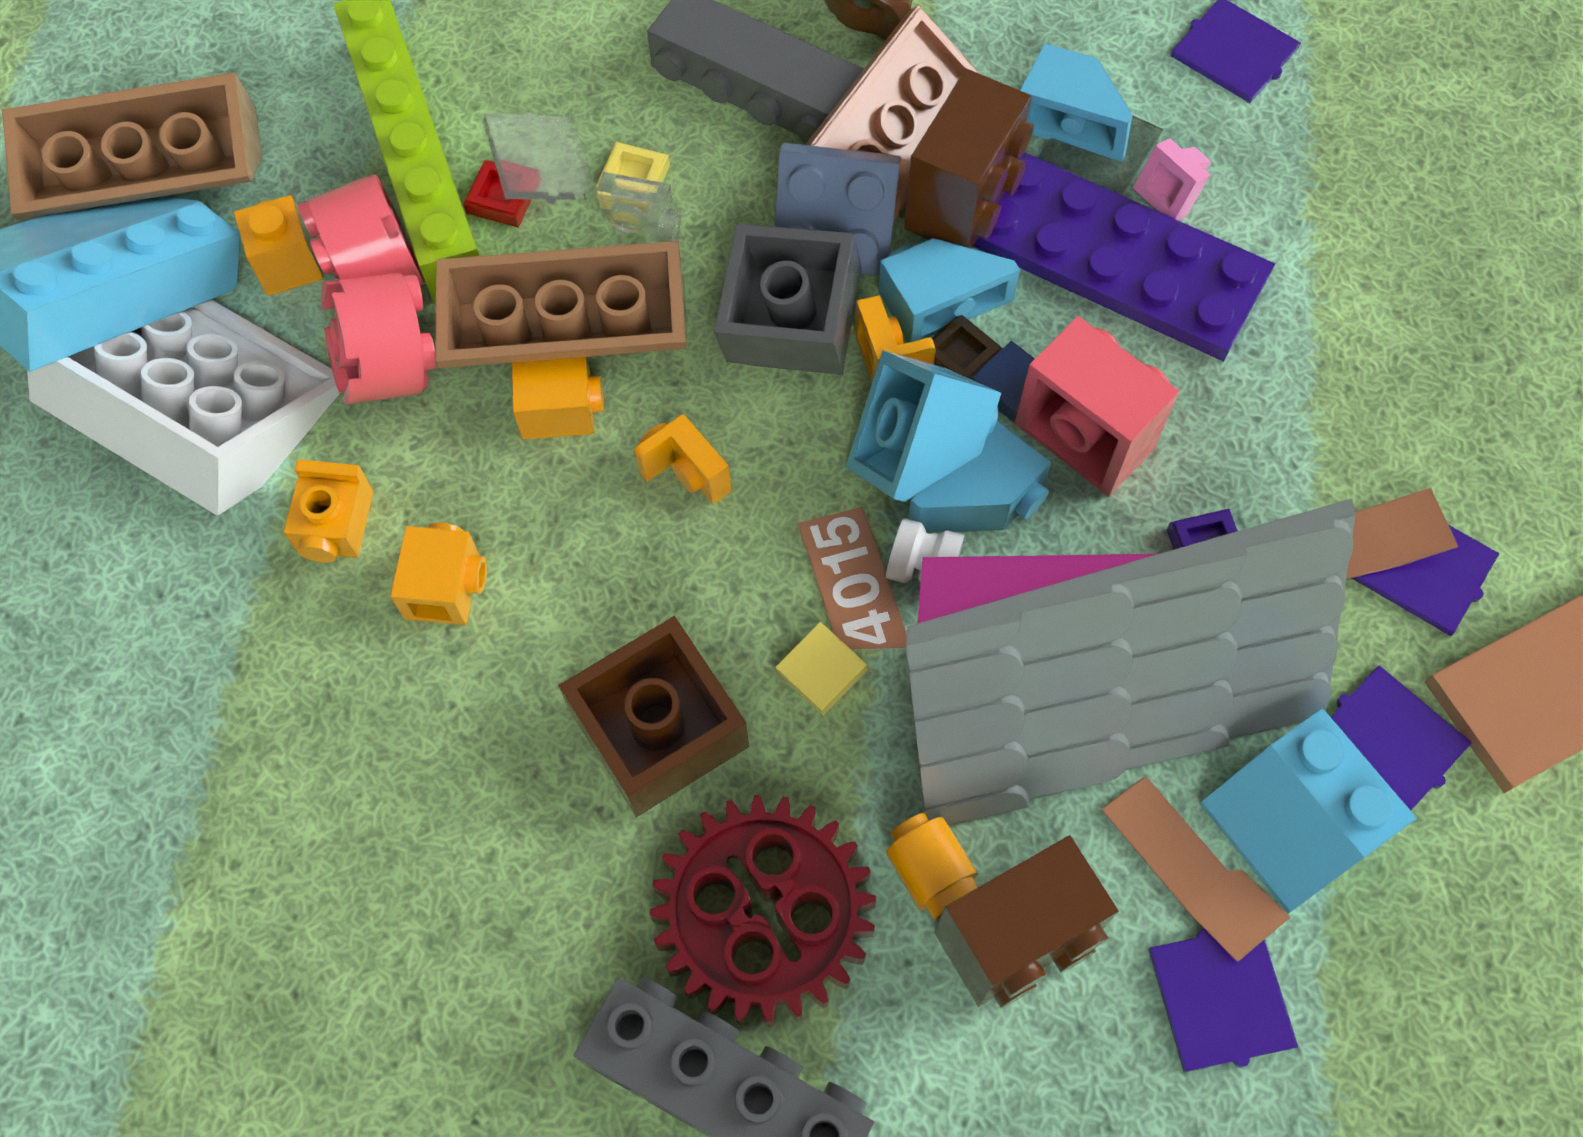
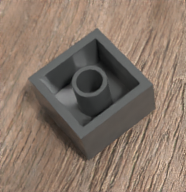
M736 223L714 334L726 362L843 375L862 270L854 233Z

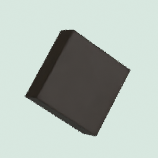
M963 315L956 316L932 338L936 348L933 365L947 368L971 380L976 373L1003 349Z

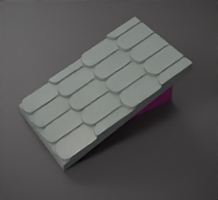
M1353 499L1323 506L1161 554L923 557L917 624L907 626L906 651L925 814L929 821L943 817L948 825L1028 808L1029 799L1108 782L1118 778L1126 769L1229 747L1230 738L1301 723L1323 708L1325 710L1331 696L1330 682L1333 662L1338 650L1337 636L1341 611L1345 603L1348 563L1353 552V531L1356 517Z

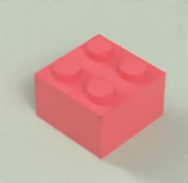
M1077 316L1029 364L1015 425L1110 497L1155 449L1179 394V390L1170 384L1168 378L1159 369L1151 365H1144L1121 348L1117 340L1109 332L1101 328H1094Z

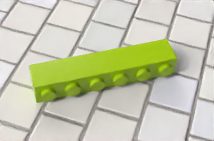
M391 0L339 1L333 3L420 270L432 301L435 304L437 259L479 256Z

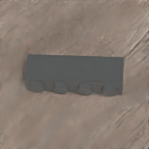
M671 0L647 30L651 66L656 68L663 77L671 81L682 80L701 89L707 97L715 102L725 103L727 101L744 109L754 119L764 125L775 124L793 132L805 144L864 69L715 0Z

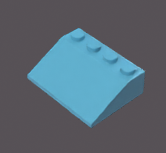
M169 196L44 215L0 229V347L31 372L231 292L237 286L240 233L202 202Z

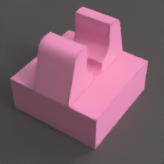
M1169 138L1155 145L1133 189L1158 212L1180 221L1188 215L1211 174L1206 169L1209 168L1212 162L1196 147L1181 149Z

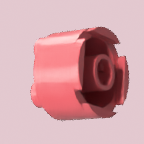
M376 174L366 178L362 177L297 205L311 236L314 238L320 235V237L310 240V244L325 275L333 273L336 279L340 278L342 280L401 273L403 276L416 275L420 285L425 283L411 244L407 241L402 230L398 215L381 180Z
M401 273L323 282L321 288L322 310L334 308L335 319H330L329 327L324 328L326 345L338 392L345 391L344 404L350 405L421 394L423 389L428 388L427 370L436 368L435 348L431 334L429 332L420 333L416 312L422 311L423 303L417 276H403Z

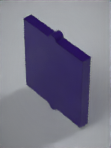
M1217 0L1200 20H1192L1190 31L1175 46L1170 56L1248 103H1251L1271 79L1277 80L1280 78L1282 67L1297 51L1301 42L1232 2Z
M1449 525L1457 542V548L1398 567L1351 579L1452 636L1471 603L1478 602L1483 597L1484 592L1480 587L1500 553Z
M1380 665L1350 696L1343 694L1338 698L1337 706L1339 708L1331 716L1332 720L1410 811L1432 787L1438 789L1445 784L1446 779L1443 775L1472 743Z
M1205 929L1200 930L1196 934V938L1150 947L1148 949L1183 1072L1233 1062L1239 1068H1243L1249 1064L1250 1058L1299 1047L1265 939L1238 962Z

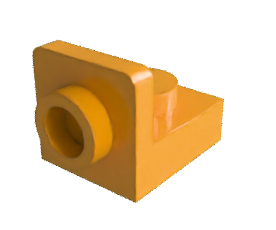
M880 295L857 300L854 333L872 382L883 350L934 364L936 348L932 338L904 343L899 321L896 316H887Z
M681 414L669 424L661 423L651 428L642 437L640 444L634 449L639 473L646 482L671 466L678 480L691 494L700 489L712 504H715L732 492L729 465L684 414Z

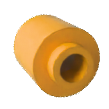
M920 813L904 821L890 833L894 843L885 853L918 909H927L934 922L940 921L945 906L978 888L974 881L978 876V872L943 817L929 821L925 813Z

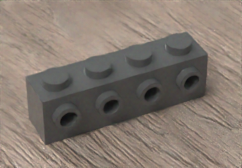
M641 976L636 986L620 977L617 978L573 1055L585 1066L708 1137H867L875 1122L862 1115L867 1103L857 1095L832 1082H828L824 1092L816 1089L798 1078L803 1067L793 1059L768 1046L764 1047L760 1056L735 1043L740 1033L735 1027L706 1011H702L697 1021L673 1008L678 996L644 976Z

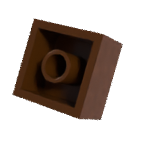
M965 68L911 155L905 230L928 240L934 238L971 249L979 236L985 239L990 236L1000 215L1001 205L998 204L1004 193L1012 196L1016 192L1026 169V162L1019 159L1024 154L1034 130V124L1027 122L1032 95Z
M675 616L558 685L570 713L636 818L749 748L746 721Z
M1069 835L945 906L935 935L977 1006L979 1007L995 998L1000 1008H1004L1037 987L1035 983L1047 975L1044 968L1050 964L1055 963L1060 973H1063L1096 952L1095 948L1109 939L1104 928L1119 910L1073 838Z

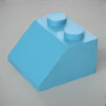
M883 350L845 467L893 499L907 501L981 455L985 440L993 432L997 423V405L1001 392L947 368Z
M1323 708L1267 747L1200 803L1288 914L1417 819Z

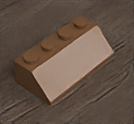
M235 72L2 109L11 215L16 220L252 182L262 159L256 107Z
M679 241L437 259L435 362L438 368L686 349L687 323Z

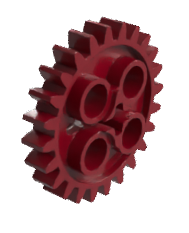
M754 795L751 813L741 815L732 800L726 801V821L719 824L711 815L703 812L700 816L705 834L698 838L685 830H681L678 833L680 841L686 850L684 857L664 853L662 860L667 869L674 874V878L653 880L652 887L656 894L668 899L669 903L650 909V917L653 922L670 925V928L655 937L654 943L659 951L678 949V953L669 960L665 968L670 977L681 975L690 970L692 974L684 988V993L689 999L699 995L706 988L711 991L708 1002L709 1013L716 1015L729 1000L735 1003L737 1024L743 1025L749 1016L751 1008L761 1007L764 1021L767 1027H771L775 1021L777 1006L786 1004L790 1014L797 1022L802 1020V998L809 995L823 1009L828 1006L829 1000L824 986L828 980L844 989L850 986L851 979L842 966L843 961L852 964H864L867 954L860 946L853 942V938L873 937L875 925L868 920L858 917L857 914L874 909L876 906V895L856 892V888L862 886L870 879L871 871L869 867L849 868L848 864L858 852L857 843L854 841L836 847L833 843L839 832V823L834 820L821 830H817L814 827L816 807L810 805L796 819L790 817L789 797H782L775 813H766L761 796ZM770 847H778L785 850L793 860L791 866L785 872L778 875L762 873L755 866L754 862L763 850ZM730 858L740 860L752 884L765 902L778 899L775 903L776 919L788 939L800 952L801 957L798 961L793 962L787 958L770 925L762 915L758 914L749 918L752 913L750 896L740 880L728 867L727 862ZM713 884L729 887L735 894L732 905L726 911L719 914H708L697 906V899L700 893L706 887ZM807 903L818 904L829 912L832 920L824 931L817 934H806L793 924L792 917L794 912L800 906ZM748 942L765 944L773 954L770 965L764 971L757 974H747L740 971L734 965V956L743 944Z

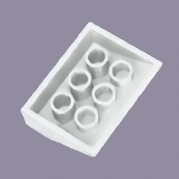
M208 300L31 372L27 370L30 402L217 516L261 488L341 393L338 392L330 367L213 300Z

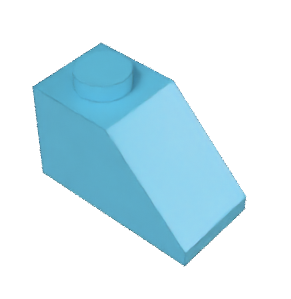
M1044 43L1020 90L1032 95L1027 122L1034 124L1032 135L1122 162L1126 155L1132 113L1098 58Z
M932 238L916 246L907 245L900 247L887 258L881 260L878 292L891 314L898 319L901 330L908 342H912L937 334L956 316L963 315L970 320L1014 301L1020 269L1014 260Z
M997 421L993 432L985 440L981 455L916 494L910 503L908 519L921 522L926 533L943 532L945 530L952 532L1004 530L1018 515L1026 520L1042 505L1049 493V490L1044 485L1051 462Z

